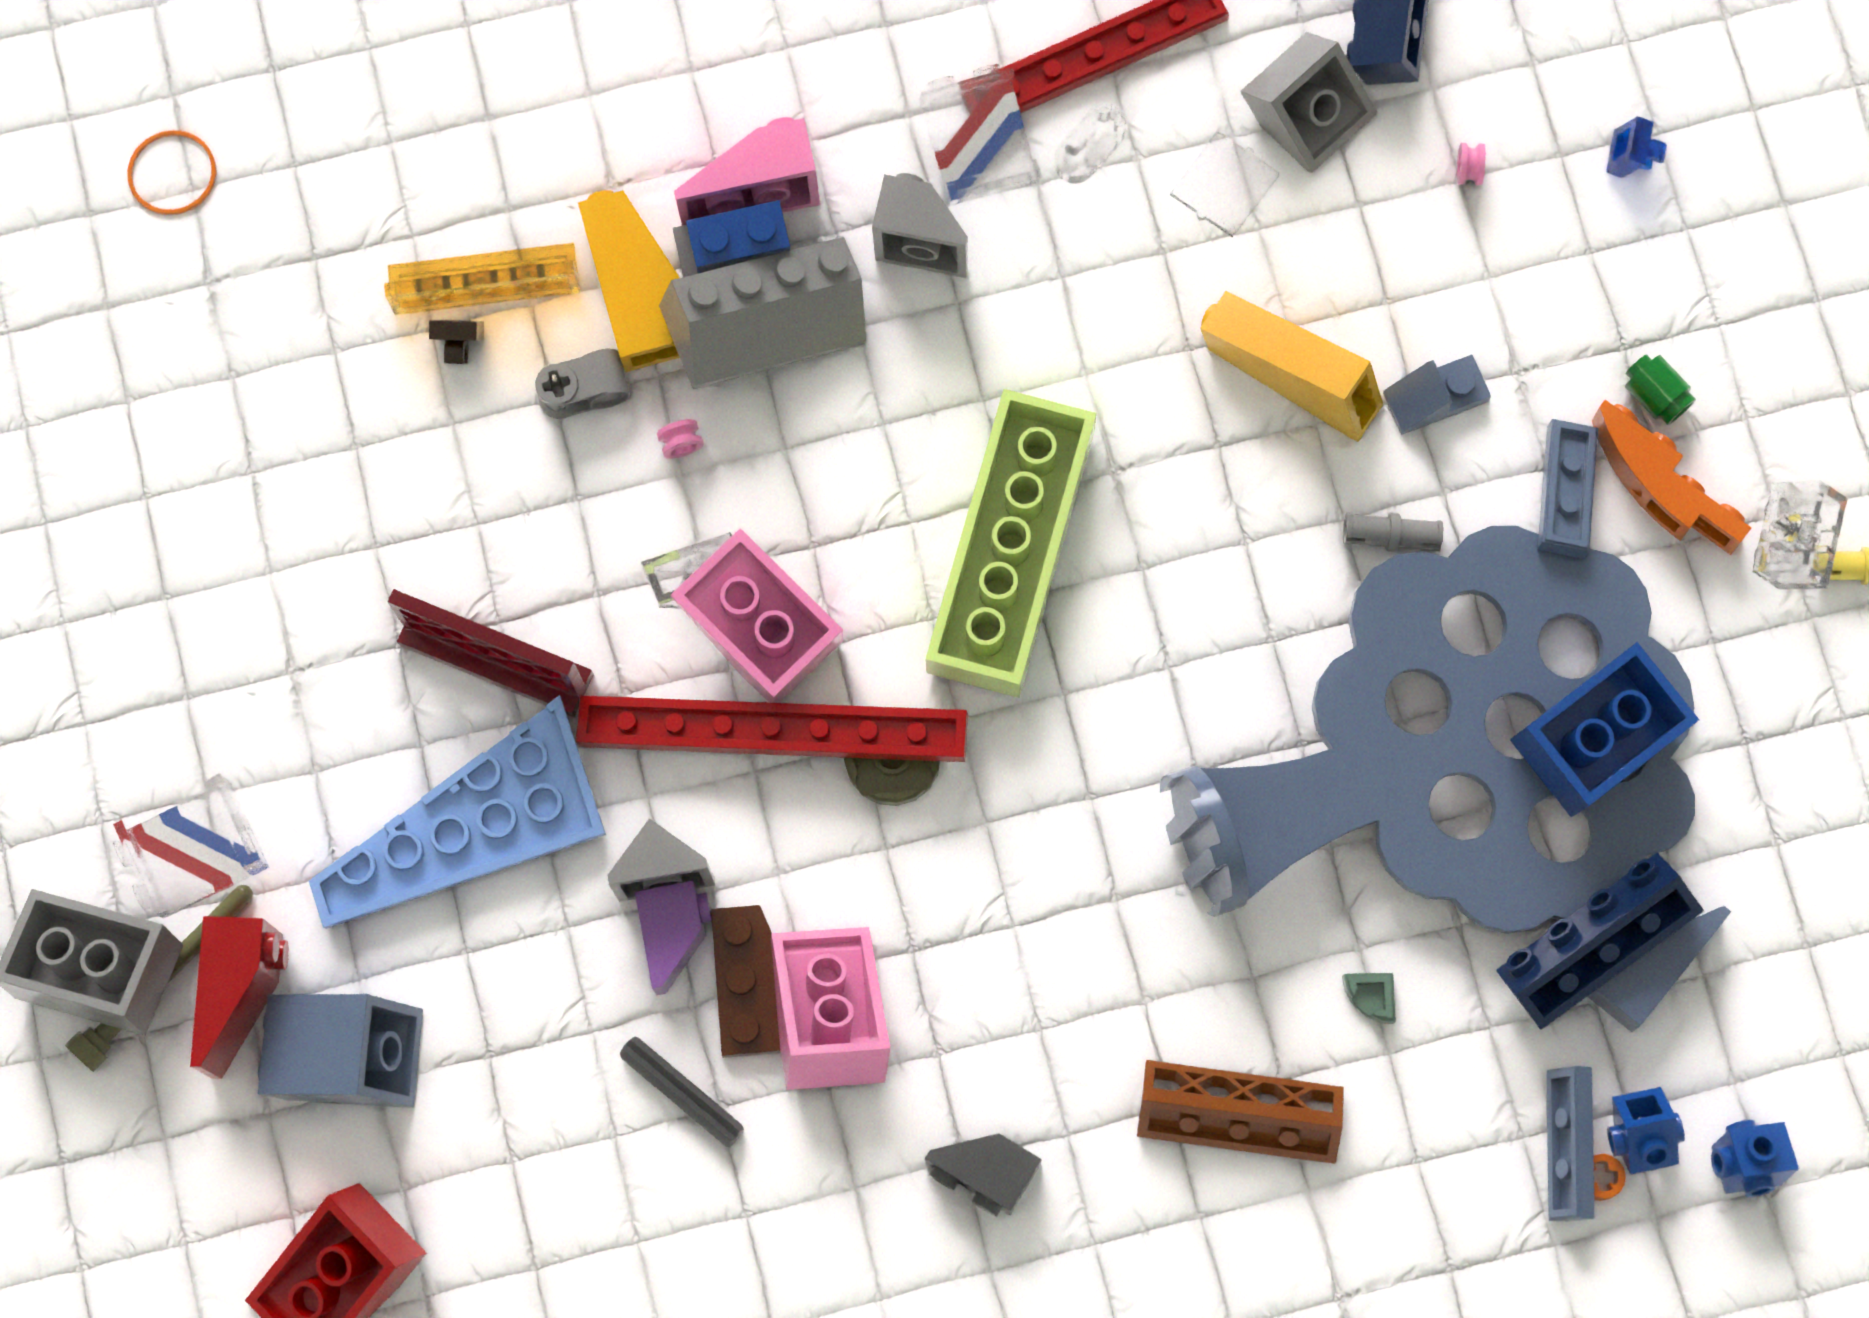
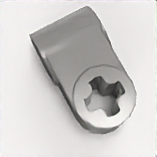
M612 348L596 350L582 357L550 364L537 374L535 380V390L542 411L555 419H563L595 409L614 407L627 401L631 396L619 353L616 349ZM561 386L564 395L555 397L552 388Z

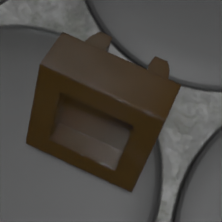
M429 320V339L445 340V364L468 363V341L484 340V321Z

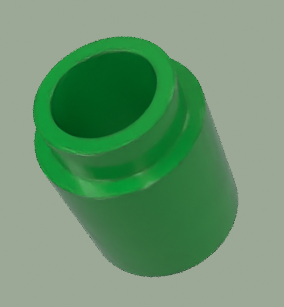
M1645 354L1625 373L1630 378L1625 388L1655 420L1661 418L1667 425L1676 421L1697 400L1689 392L1692 387L1661 354L1653 359Z

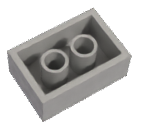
M31 888L0 959V987L17 1000L146 1036L183 944L163 924Z

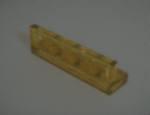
M574 242L387 265L389 282L384 283L385 297L394 315L581 293L577 252Z

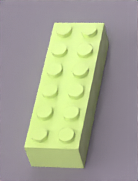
M1003 388L925 658L926 673L1020 698L1094 436L1097 413Z

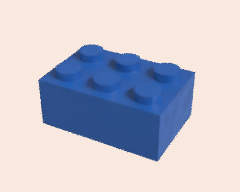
M1636 642L1517 733L1510 741L1572 818L1597 801L1700 719L1641 645Z

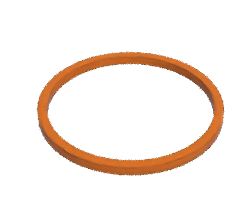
M181 130L162 131L145 139L133 152L127 169L129 188L136 200L148 210L163 215L182 214L196 208L212 191L217 175L215 158L206 143L196 135ZM168 136L186 137L197 142L207 152L211 162V177L205 191L194 202L176 209H162L148 204L138 195L133 183V168L139 154L150 143Z

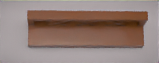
M1146 1060L1136 1137L1336 1164L1343 1129L1344 1087ZM1154 1079L1174 1081L1181 1088L1175 1091L1153 1088ZM1210 1087L1224 1088L1230 1095L1226 1097L1212 1096L1206 1089ZM1259 1094L1274 1095L1280 1102L1276 1104L1262 1103L1255 1096ZM1310 1100L1332 1103L1331 1112L1313 1110L1305 1103Z

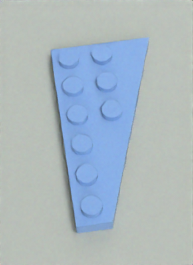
M559 695L548 703L543 710L527 722H522L510 731L508 736L485 753L482 752L445 779L404 813L395 816L359 846L356 845L310 879V888L323 928L328 929L605 836L606 832L561 696Z

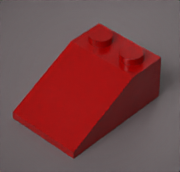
M203 916L190 1067L212 1079L223 1078L266 1006L268 995H272L279 984L280 970H286L288 966V941L283 940V934L264 918Z
M360 1183L327 1195L248 1295L245 1302L260 1318H369L403 1284L427 1253Z

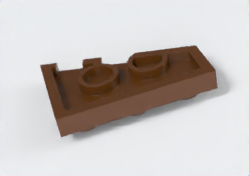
M760 905L711 909L721 1055L723 1058L781 1053L771 945L772 932Z

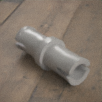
M1346 513L1343 523V544L1385 546L1386 551L1397 552L1399 547L1440 551L1443 543V521L1401 519L1399 513H1389L1388 517L1361 516Z

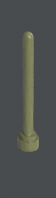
M247 885L237 886L208 916L235 917L251 901L253 897L252 889ZM203 921L181 942L183 947L168 983L200 952ZM100 1023L94 1030L89 1027L84 1033L78 1031L65 1046L86 1067L94 1072L108 1058L105 1055L111 1048L108 1043L122 1029Z

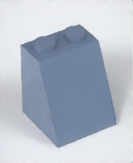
M370 994L268 995L266 1013L263 1018L264 1036L261 1062L258 1066L259 1083L257 1094L289 1101L414 1108L423 1009Z

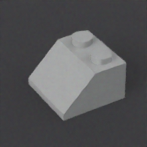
M1305 32L1240 91L1259 125L1310 173H1313L1378 114L1339 42L1310 32Z
M898 173L896 176L884 174L872 225L875 261L967 278L969 270L968 236L933 185L924 182L921 177L910 173Z

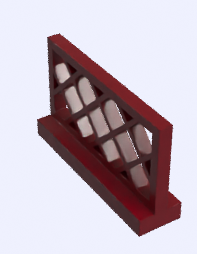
M393 589L387 602L403 625L397 639L399 646L545 706L560 695L567 715L575 718L579 709L580 695L585 696L594 676L591 669Z

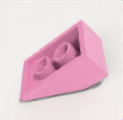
M780 117L771 120L766 126L756 128L675 189L674 195L681 225H687L686 220L780 200L782 213L820 205L816 168L805 119L794 120L791 117Z
M741 528L670 595L739 674L770 703H780L843 642V629Z
M869 927L772 933L771 945L779 1040L786 1090L885 1083L891 1048Z

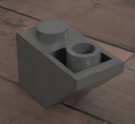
M1000 1133L931 1149L924 1158L925 1164L932 1167L928 1174L932 1179L953 1191L960 1184L975 1194L971 1201L973 1204L995 1217L999 1215L1001 1210L1011 1216L1042 1164L1041 1158Z

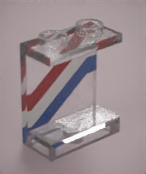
M999 64L986 65L973 70V78L955 82L954 76L941 77L928 82V90L921 91L919 100L948 207L1038 183L1042 178L1038 160L1032 158L1012 84L1015 77L1012 67L1001 70Z
M221 772L203 781L207 791L133 827H130L122 820L113 824L119 839L113 841L114 849L125 868L132 866L138 880L137 883L132 885V889L144 911L151 909L153 913L165 919L270 868L232 783Z

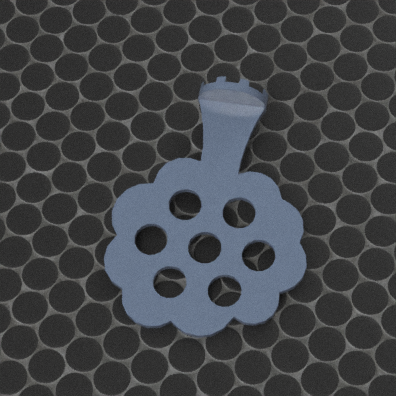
M1517 525L1489 526L1470 534L1448 557L1425 551L1395 555L1374 567L1353 595L1348 619L1353 648L1335 658L1316 682L1311 705L1316 731L1328 750L1301 759L1263 766L1199 768L1197 766H1190L1165 775L1161 779L1160 793L1171 790L1175 815L1165 826L1170 845L1179 842L1183 843L1191 865L1182 872V875L1190 890L1201 886L1213 903L1214 907L1207 914L1217 917L1244 907L1251 897L1297 861L1345 834L1373 823L1376 824V849L1385 871L1404 890L1424 899L1451 900L1462 914L1481 928L1504 934L1530 931L1550 918L1561 920L1569 917L1587 904L1593 894L1599 890L1607 889L1628 874V871L1634 864L1645 859V857L1654 855L1656 852L1667 851L1687 835L1695 817V793L1689 777L1671 758L1688 736L1690 728L1645 762L1633 779L1618 783L1582 811L1588 821L1590 831L1588 846L1578 859L1560 863L1549 860L1537 852L1530 841L1527 828L1529 815L1536 804L1544 799L1555 797L1524 758L1516 759L1505 756L1493 747L1487 737L1484 724L1487 710L1500 697L1514 695L1525 698L1536 705L1542 714L1636 642L1641 645L1694 712L1695 707L1690 679L1677 657L1654 638L1648 636L1652 615L1647 589L1634 569L1615 555L1590 549L1585 559L1537 550L1539 534ZM1473 594L1485 598L1495 606L1501 615L1503 625L1501 642L1495 650L1486 655L1472 656L1461 653L1450 645L1443 634L1441 617L1443 608L1455 596ZM1570 617L1580 620L1591 629L1597 638L1599 656L1597 665L1590 674L1582 678L1569 679L1558 676L1547 668L1540 657L1538 649L1539 634L1546 622L1553 618ZM1418 672L1426 674L1440 684L1446 694L1448 703L1446 720L1440 729L1431 734L1416 735L1405 732L1394 724L1387 713L1385 697L1387 687L1391 681L1402 673ZM1460 775L1473 779L1484 788L1490 798L1492 814L1490 824L1482 835L1473 839L1461 840L1449 837L1437 827L1431 817L1429 800L1431 791L1438 781L1445 777Z

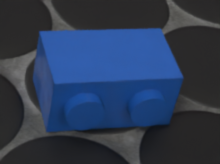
M780 200L686 220L698 273L790 250Z

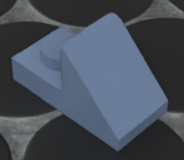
M1473 354L1437 367L1434 360H1431L1383 391V395L1401 435L1485 404L1491 398V394Z

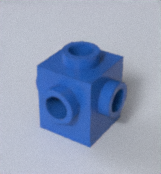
M1656 1087L1613 1096L1614 1126L1607 1127L1608 1142L1613 1156L1621 1155L1629 1174L1679 1165L1678 1143L1685 1141L1684 1128L1679 1114L1673 1112L1662 1088Z
M1754 1120L1738 1121L1728 1125L1725 1128L1726 1132L1711 1146L1712 1168L1715 1175L1721 1178L1725 1194L1744 1191L1746 1197L1762 1196L1774 1191L1775 1187L1783 1185L1799 1170L1785 1122L1756 1125Z

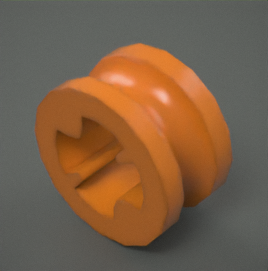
M1597 1154L1594 1155V1164H1604L1605 1172L1614 1175V1183L1610 1182L1605 1185L1608 1191H1600L1598 1183L1594 1182V1200H1609L1619 1194L1625 1186V1169L1621 1162L1612 1155Z

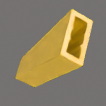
M602 190L591 194L587 200L578 202L625 373L680 358L659 308V304L671 280L680 277L623 190L618 192Z
M1228 291L1224 292L1217 304L1210 305L1204 313L1200 330L1209 351L1349 438L1359 442L1383 406L1371 361Z

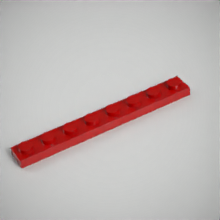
M580 695L576 743L581 748L965 762L968 712L967 710Z

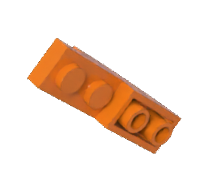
M1606 399L1602 402L1592 419L1593 427L1598 428V441L1611 467L1638 504L1660 526L1679 541L1683 539L1692 527L1731 555L1752 529V527L1744 522V516L1734 507L1725 503L1720 505L1707 496L1704 487L1694 478L1687 475L1680 476L1674 472L1683 455L1677 451V446L1670 438L1659 432L1652 433L1640 425L1636 415L1627 407L1621 404L1613 405Z

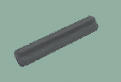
M632 1037L623 1046L619 1053L623 1061L723 1145L730 1147L741 1136L744 1127L738 1120L639 1037Z

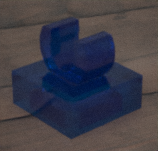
M1636 116L1614 129L1606 173L1623 178L1638 169H1652L1653 161L1658 163L1664 162L1667 144L1660 140L1651 139L1653 121Z

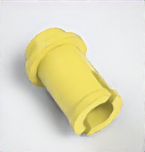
M1861 547L1860 551H1817L1816 557L1820 559L1815 562L1817 581L1860 580L1861 585H1868V547Z

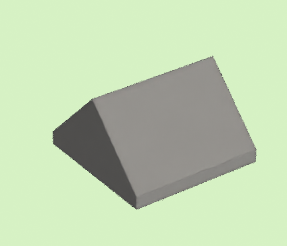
M650 818L607 875L608 884L619 902L636 899L635 892L692 880L696 888L715 886L714 874L707 859Z

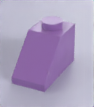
M693 880L635 892L651 986L657 996L667 994L706 937L703 923L712 921L707 892L698 894Z

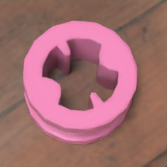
M1460 143L1457 157V184L1464 185L1467 180H1473L1475 185L1483 184L1486 163L1485 144L1478 143L1475 148H1470L1467 143Z
M679 420L658 430L656 434L659 442L665 443L662 449L664 458L675 459L684 457L704 446L702 437L695 434L699 429L696 420Z

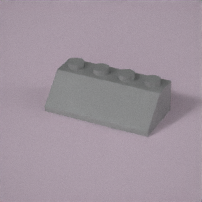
M844 237L671 280L659 304L693 390L863 345L867 340L862 278Z

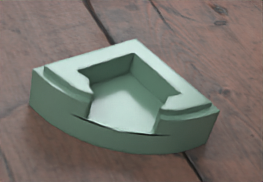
M1350 973L1342 975L1345 992L1359 1012L1374 1021L1395 1024L1393 973Z

